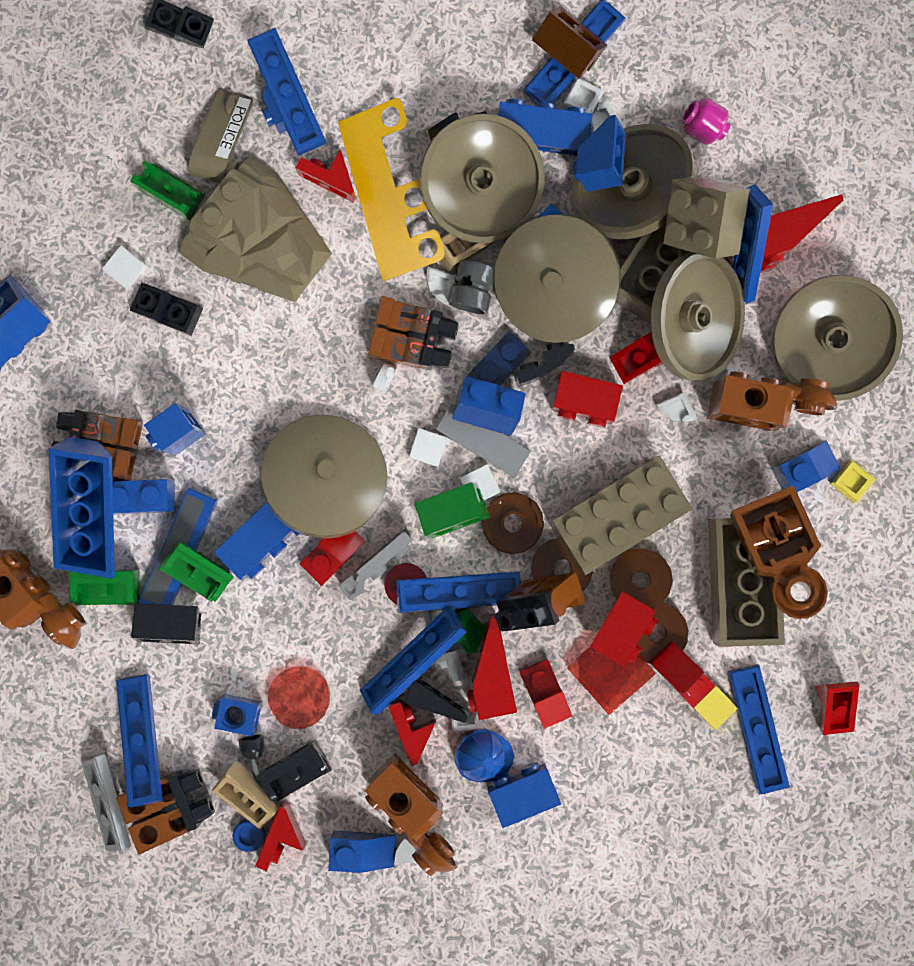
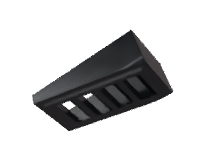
M417 678L411 684L406 699L408 705L463 723L470 720L471 713L422 679Z

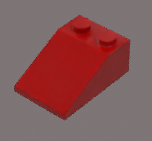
M840 194L771 215L761 273L776 268V264L784 261V256L844 201L843 195Z
M496 613L489 615L472 678L473 689L467 690L471 713L477 712L479 720L517 713L502 635L495 618Z

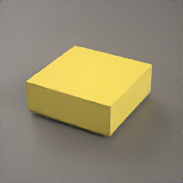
M851 459L848 460L830 484L852 503H857L875 481V478Z
M717 686L694 707L715 730L738 709Z

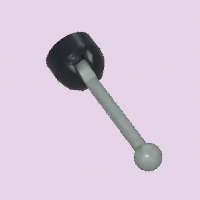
M257 734L242 737L238 740L241 754L251 760L254 780L262 788L261 781L257 777L259 774L257 758L262 756L264 752V736ZM260 807L257 809L259 812L264 811Z

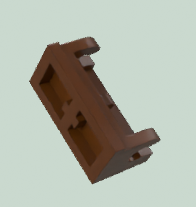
M562 7L548 13L532 39L533 42L578 79L586 71H590L608 46Z

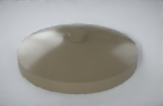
M474 114L453 121L440 130L432 139L422 159L420 190L429 214L442 229L465 241L490 243L510 237L514 231L531 220L540 205L544 192V165L536 144L519 125L501 116Z
M641 124L623 128L626 138L622 186L587 192L580 180H576L574 177L572 199L581 219L591 223L607 238L612 239L637 238L652 233L664 226L667 221L672 179L696 176L694 157L685 140L675 131L654 124Z
M563 214L547 215L533 219L514 231L506 240L498 255L494 273L497 299L510 322L530 337L553 343L579 339L600 326L613 310L621 284L618 257L607 237L591 223L575 216Z
M696 253L685 254L677 258L666 269L656 288L651 310V331L654 346L664 366L679 378L703 381L717 376L729 365L739 347L745 322L743 291L737 274L724 258L714 259Z
M851 275L825 276L803 285L789 297L781 308L773 331L775 358L785 377L792 384L800 385V381L803 378L826 381L829 383L828 390L834 395L836 401L861 396L884 381L894 368L903 343L901 317L891 298L875 284Z
M313 415L290 423L270 442L262 462L261 486L269 508L284 525L309 537L336 538L361 528L378 510L387 487L386 461L377 442L365 429L348 419L338 416Z

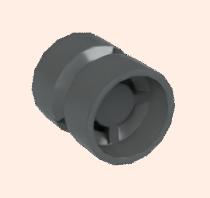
M460 261L455 278L459 285L453 287L449 305L462 311L486 315L492 297L488 291L494 289L495 268L479 262Z

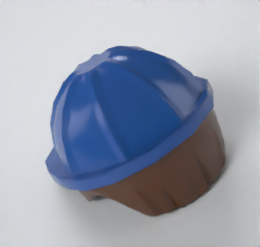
M485 728L465 731L463 735L459 736L454 747L457 769L469 781L491 782L493 779L507 774L513 765L514 753L510 743L498 733Z

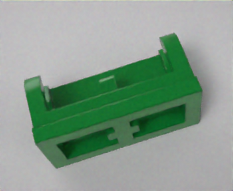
M147 160L143 161L144 172L141 176L134 174L130 182L138 191L190 221L206 195Z
M473 482L415 503L424 536L436 538L491 518L480 488L476 489Z
M178 539L158 567L159 570L205 597L210 602L218 600L234 577L229 571Z
M139 570L115 571L113 578L69 571L70 602L75 603V605H134L139 602Z

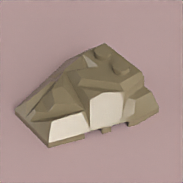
M254 156L244 161L237 170L232 169L227 173L192 218L189 224L190 231L183 239L178 251L203 272L212 275L216 274L233 282L243 283L293 302L297 301L332 255V252L288 191L279 175Z

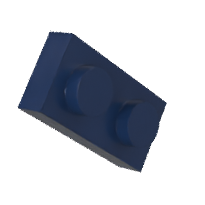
M508 331L467 376L501 386L531 354V351Z

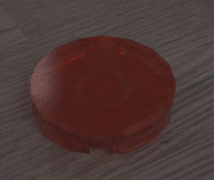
M293 666L283 670L273 679L268 690V705L275 718L281 724L292 729H305L316 724L325 716L330 705L331 691L327 680L317 670L308 666Z

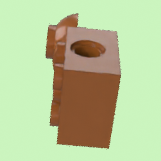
M731 371L730 375H725L714 382L707 419L768 431H777L779 428L787 427L792 405H795L794 410L797 412L818 416L825 415V410H837L838 407L834 395L828 390L829 383L826 381L803 378L800 381V385L782 382L780 385L781 381L778 379L761 378V381L749 379V374ZM745 395L749 398L750 405L746 402Z
M794 485L732 510L730 518L755 575L773 577L774 579L772 593L774 602L780 611L789 617L797 619L810 618L819 613L827 601V585L820 573L808 567L807 563L810 562L820 549L821 544ZM794 584H800L806 588L808 594L805 601H797L792 597L791 587Z
M0 550V622L2 625L11 630L17 627L23 628L33 624L41 617L42 629L57 645L63 644L70 649H74L81 637V627L86 624L82 614L68 602L62 606L57 598L48 592L51 589L50 585L42 576L34 575L29 568L31 562L21 551L16 552L15 550Z
M394 753L368 779L364 789L367 793L365 799L375 810L379 811L382 809L390 817L388 823L397 833H406L404 838L416 849L412 854L413 859L428 875L432 876L435 872L444 873L456 869L458 866L453 859L455 851L452 846L438 832L434 831L432 834L428 832L443 814L442 801ZM401 792L407 798L405 800H397L393 794Z

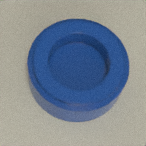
M244 819L234 828L233 842L241 851H255L265 839V829L262 827L260 830L249 820Z

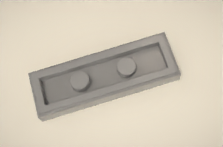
M451 403L436 427V431L515 478L531 451L502 433L453 420L452 415L455 405Z
M106 754L82 759V767L105 849L107 851H116L130 847V839L123 815L116 800L117 793Z

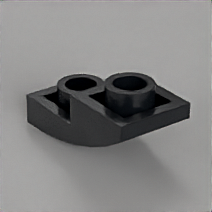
M154 0L145 23V29L204 49L214 23V18L187 6L182 9L164 0Z
M141 282L130 308V311L189 336H192L203 310L198 304L173 296L167 291Z
M565 342L547 345V351H543L541 355L543 365H539L538 361H534L520 366L521 371H517L515 374L518 387L537 381L557 369L574 352V344L565 345Z

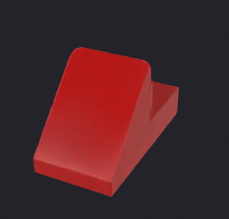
M341 150L338 151L329 170H327V165L315 158H311L310 161L302 157L300 158L295 167L300 177L354 203L356 196Z
M652 331L609 357L623 384L663 364L655 349Z
M356 531L341 537L322 538L319 541L320 544L300 565L323 586L366 541Z
M673 641L650 662L661 676L693 708L716 687L706 677L704 671Z
M548 659L519 671L544 729L573 717Z
M858 681L815 686L821 701L819 726L823 735L854 732L860 687Z
M402 699L392 702L388 707L411 766H414L419 762L436 724V719L412 727L411 723L416 722L412 708L408 704L404 705Z
M285 801L282 802L255 865V867L266 872L272 862L278 864L285 847L279 844L280 842L301 851L304 850L306 845L291 806Z

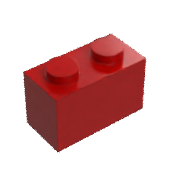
M562 371L559 376L551 410L557 411V417L575 421L576 416L588 419V425L605 428L606 424H613L615 422L623 385Z
M622 591L590 647L623 667L627 661L633 664L642 649L637 644L643 633L649 636L658 622V619L653 617L656 610Z

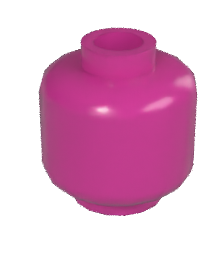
M702 98L699 101L694 100L688 106L682 118L686 134L705 145H710L717 139L722 140L730 129L728 110L709 98Z

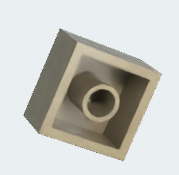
M698 176L672 179L663 244L714 259L738 255L750 189Z

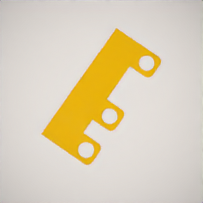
M394 98L339 121L340 133L382 282L442 260L445 252L438 231L430 230L414 237H409L404 218L427 210L423 200L415 208L407 206L404 200L407 190L413 187L420 189V179L395 187L382 137L399 131L407 125L402 101ZM388 107H395L400 113L399 122L393 127H387L382 122V113ZM426 238H431L437 243V252L431 258H424L419 253V244Z

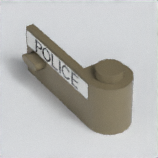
M222 90L217 91L190 156V175L220 183L230 170L238 169V162H234V150L251 111L253 99Z

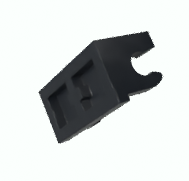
M135 603L131 638L137 642L200 645L202 613H199L198 606Z
M315 739L263 769L257 777L273 802H278L322 775L332 771V768Z

